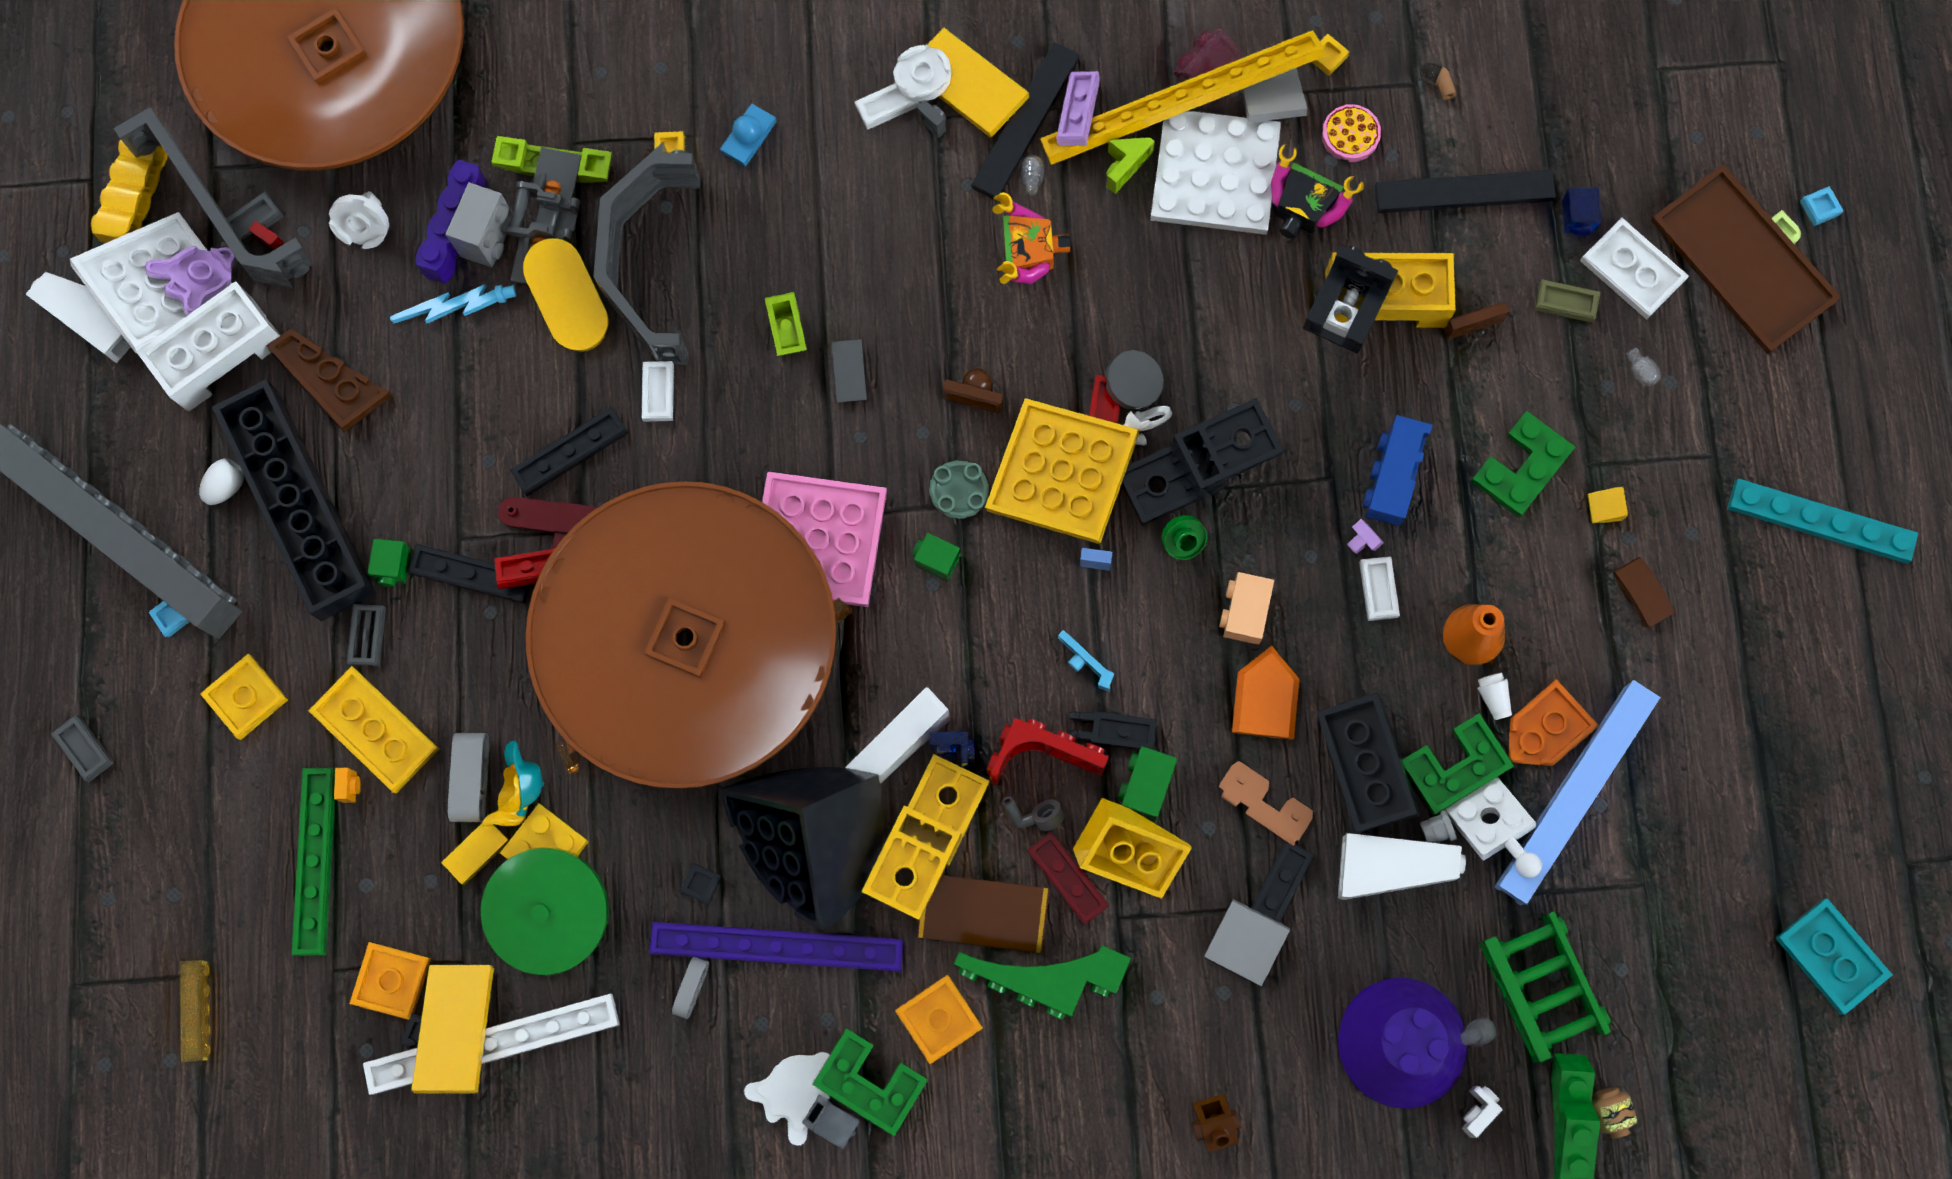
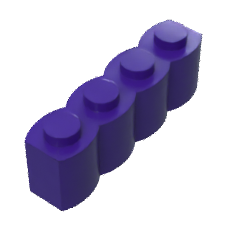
M458 160L450 169L448 186L442 191L438 199V212L431 218L427 227V239L420 245L416 254V265L428 279L447 283L454 274L456 257L459 254L445 234L468 182L487 188V180L478 165Z

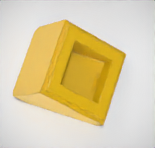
M1615 487L1587 494L1592 524L1623 521L1627 517L1628 512L1623 487Z

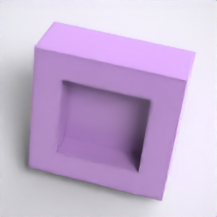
M1360 519L1352 526L1358 534L1347 545L1354 553L1358 554L1367 545L1375 551L1384 542L1363 519Z

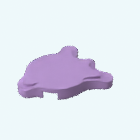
M193 246L178 252L174 257L167 260H149L145 264V271L151 278L169 280L170 282L164 286L165 295L182 301L184 313L189 315L230 286L232 268L236 263V257L230 248L227 247L211 248V251L197 250V246Z

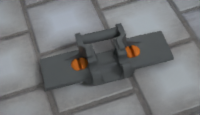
M541 147L533 183L517 182L516 189L518 193L510 226H507L505 231L507 235L520 238L511 282L528 285L523 273V263L527 252L536 243L545 239L556 238L571 244L580 207V200L574 198L573 194L582 155ZM529 194H531L533 198H537L539 210L536 222H531L530 227L527 229L522 228Z

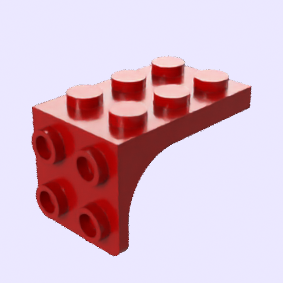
M1014 718L1012 725L1006 723L999 739L1002 749L999 754L993 753L987 770L991 783L997 786L1005 766L1014 756L1026 751H1039L1102 777L1107 765L1108 756L1103 754L1104 749L1096 745L1087 743L1086 747L1075 743V737L1065 732L1058 731L1057 735L1045 730L1046 725L1036 720L1029 719L1028 722H1024Z

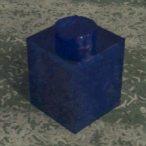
M1599 188L1568 189L1562 199L1564 232L1574 233L1577 236H1586L1595 232L1602 221Z

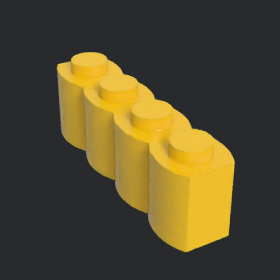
M120 139L118 145L120 155L115 163H112L110 166L109 176L111 180L106 188L102 190L100 195L101 207L91 220L92 233L100 242L108 243L142 228V222L145 220L150 208L151 196L158 186L160 171L164 167L168 156L161 145H158L151 154L136 158Z

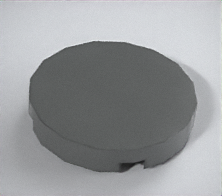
M1137 350L1122 352L1110 361L1105 370L1107 393L1115 403L1125 409H1145L1158 400L1163 391L1164 378L1161 368L1155 359L1145 352Z

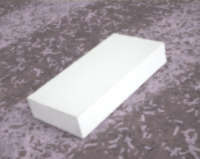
M896 83L855 101V106L867 130L913 110L919 105V101L911 100L902 95Z
M672 361L643 362V422L673 421L674 364Z
M1391 556L1361 559L1359 564L1368 621L1399 618L1400 613Z

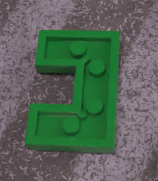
M1528 411L1523 414L1506 436L1530 454L1516 474L1490 456L1470 481L1518 518L1523 515L1575 448L1573 444Z
M1480 713L1451 730L1468 757L1446 771L1442 769L1428 745L1402 759L1408 778L1432 815L1437 814L1514 767Z
M846 1028L811 1085L892 1136H895L928 1079L904 1064L899 1063L883 1090L857 1074L874 1045Z

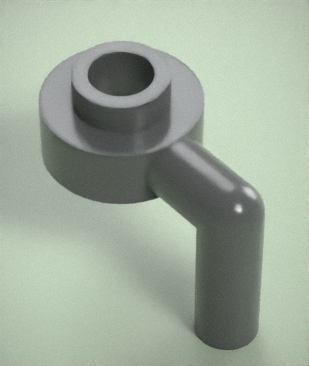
M1011 796L1005 797L1001 802L1016 828L1036 825L1039 830L1051 831L1058 828L1065 818V812L1060 803L1054 799L1042 801L1033 809L1032 813L1022 815Z

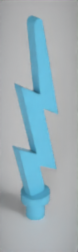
M484 284L448 300L450 297L449 292L392 315L390 319L393 323H398L429 313L425 319V322L429 323L465 306L463 315L467 316L496 302L504 303L506 299L516 297L517 293L514 285L507 287L498 285L495 286L494 290L483 294L487 288Z

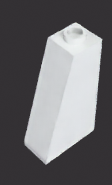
M45 272L32 283L31 289L26 293L27 296L115 363L129 350L130 345L86 286Z
M926 687L845 768L878 774L881 784L950 721L949 710Z
M1347 833L1343 836L1338 899L1346 900L1454 881L1460 878V874H1464L1466 856L1461 854L1462 846Z

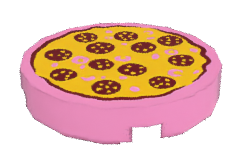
M1344 105L1336 108L1327 116L1323 124L1322 141L1325 149L1334 158L1339 160L1344 159L1348 160V162H1358L1368 158L1375 151L1381 138V127L1377 117L1369 109L1359 105Z

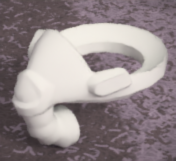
M1158 406L1143 412L1136 411L1135 414L1130 411L1123 425L1138 429V431L1153 429L1167 422L1172 416V410L1169 406ZM1165 415L1164 417L1158 420L1149 421L1150 418H1153L1155 416ZM1143 433L1139 434L1135 445H1147Z

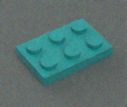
M1828 898L1818 902L1775 938L1840 1015L1848 1013L1893 975Z

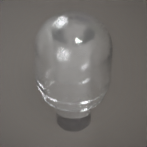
M1037 155L1027 156L1021 165L1022 182L1026 184V193L1028 195H1036L1038 193V185L1044 179L1045 165L1043 160Z
M1637 347L1626 353L1633 363L1630 367L1631 373L1641 385L1650 387L1659 382L1661 371L1652 358L1650 359L1648 355L1643 357Z
M1478 1018L1468 1023L1465 1027L1464 1032L1461 1034L1462 1043L1478 1047L1488 1044L1496 1037L1497 1028L1490 1019Z

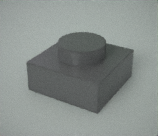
M926 100L921 102L916 107L918 121L939 138L946 132V116L938 106H931Z

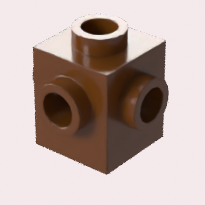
M1224 1094L1193 1103L1197 1121L1192 1122L1193 1131L1197 1142L1204 1141L1208 1153L1239 1143L1236 1130L1241 1128L1236 1110H1230Z

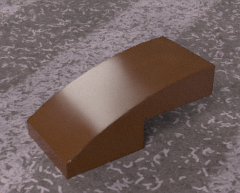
M1637 557L1613 571L1625 598L1632 601L1645 627L1650 628L1675 613L1658 580L1641 557Z

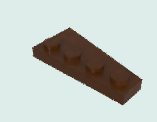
M291 328L267 345L269 352L343 432L391 398L389 391L370 382L369 378L361 373H356L347 367L344 362L322 351V348Z

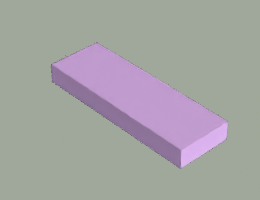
M1098 71L1070 72L1056 138L1058 146L1087 145L1100 82Z

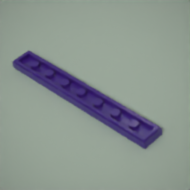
M652 922L649 954L901 972L903 939Z

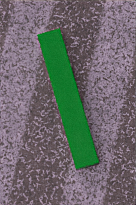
M302 768L291 956H326L335 804L334 768Z

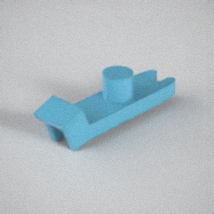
M1062 630L1058 635V639L1075 654L1068 661V664L1076 672L1086 664L1100 677L1097 688L1109 692L1114 673L1106 670L1069 634Z

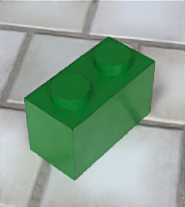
M1141 746L1139 754H1132L1127 769L1132 772L1129 783H1122L1117 800L1123 801L1122 806L1130 808L1141 816L1157 822L1177 758Z

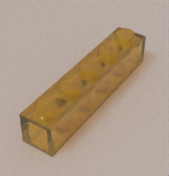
M203 960L180 962L181 1062L208 1061L211 1051L208 1044V1036L210 1035V1026L208 1024L210 1006L207 998L210 994V987L207 984L210 968L207 961Z

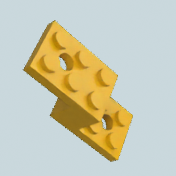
M933 754L908 807L903 806L863 887L862 893L920 921L946 865L950 866L990 781ZM945 788H952L957 792V799L952 804H943L939 799L940 792ZM907 868L913 872L914 879L910 885L900 886L896 882V874L900 869Z

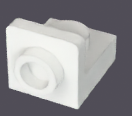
M1473 1086L1469 1090L1482 1104L1480 1108L1475 1105L1463 1118L1466 1124L1461 1129L1470 1138H1477L1503 1110L1497 1104L1500 1099L1486 1086L1482 1089L1479 1086Z

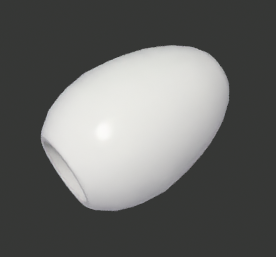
M228 458L219 459L214 462L202 478L199 488L201 500L208 505H216L232 497L240 489L244 481V474L240 466Z

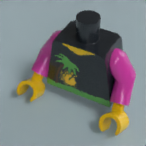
M1284 144L1279 150L1281 161L1276 164L1270 183L1272 203L1278 207L1276 216L1285 220L1280 228V233L1289 239H1295L1300 229L1313 233L1317 227L1325 228L1340 220L1353 201V194L1361 192L1364 188V183L1361 182L1354 191L1350 188V181L1354 176L1348 177L1343 187L1294 162L1290 166L1289 162L1295 159L1297 149L1295 147L1292 157L1286 158L1282 153L1285 147Z

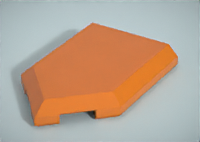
M1272 645L1238 671L1232 733L1294 740L1300 679Z
M1555 679L1510 718L1508 757L1512 763L1554 766L1599 725L1561 683Z

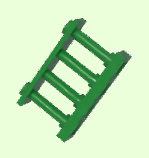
M1555 912L1541 916L1545 926L1508 942L1498 941L1495 936L1478 943L1533 1063L1543 1062L1552 1058L1549 1050L1552 1049L1553 1044L1588 1029L1594 1028L1597 1035H1606L1611 1032L1608 1027L1611 1023L1609 1015L1603 1006L1599 1007L1566 937V934H1568L1567 926L1560 916H1556ZM1552 938L1559 956L1519 973L1512 971L1507 959H1510L1511 954ZM1564 967L1566 968L1573 986L1533 1003L1531 1001L1526 1002L1521 991L1524 988V984ZM1578 997L1580 998L1587 1016L1550 1032H1540L1535 1019H1538L1539 1014Z

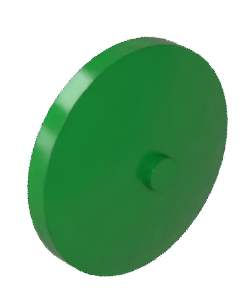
M552 847L526 850L505 861L488 881L481 902L483 931L495 953L510 966L536 975L561 973L585 960L600 943L605 933L609 916L607 893L596 871L576 854Z

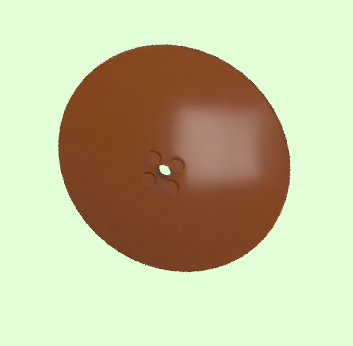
M183 0L176 23L174 41L178 77L191 107L201 121L217 138L237 152L261 163L285 169L325 170L340 168L367 160L392 148L414 132L436 109L446 94L460 61L464 34L463 9L461 0ZM327 41L334 42L331 50L321 51L323 43Z
M668 482L645 486L624 493L604 503L578 522L560 541L542 569L532 593L526 625V655L534 690L544 712L555 729L579 754L599 768L637 784L671 789L699 788L731 780L759 767L787 746L802 730L821 700L831 674L836 648V614L826 575L816 555L794 526L778 512L743 492L725 486L703 482ZM683 630L693 632V641L687 646H681L677 642V636Z

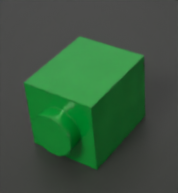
M927 533L924 540L919 539L917 541L912 556L915 557V567L948 582L961 557V549Z
M373 539L368 575L381 586L395 587L396 583L406 584L412 549L403 541Z

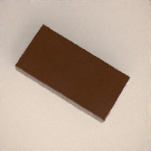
M1501 302L1450 319L1444 332L1448 340L1504 322L1510 310L1506 302Z

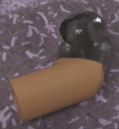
M1425 63L1421 66L1419 72L1422 79L1439 87L1443 100L1456 96L1457 93L1450 73L1446 68L1434 63Z

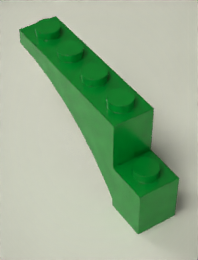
M1102 945L1098 952L1089 956L1049 966L1020 967L1000 965L979 960L960 952L954 965L960 968L958 974L973 981L976 980L977 976L989 981L987 987L1002 994H1005L1006 989L1018 994L1016 1000L1031 1007H1034L1036 1002L1047 1007L1045 1013L1063 1020L1065 1015L1072 1017L1086 983L1091 984L1090 991L1106 998L1109 993L1116 995L1131 958Z
M1554 1053L1550 1083L1552 1085L1554 1112V1179L1594 1178L1600 1119L1591 1103L1595 1071L1587 1055Z

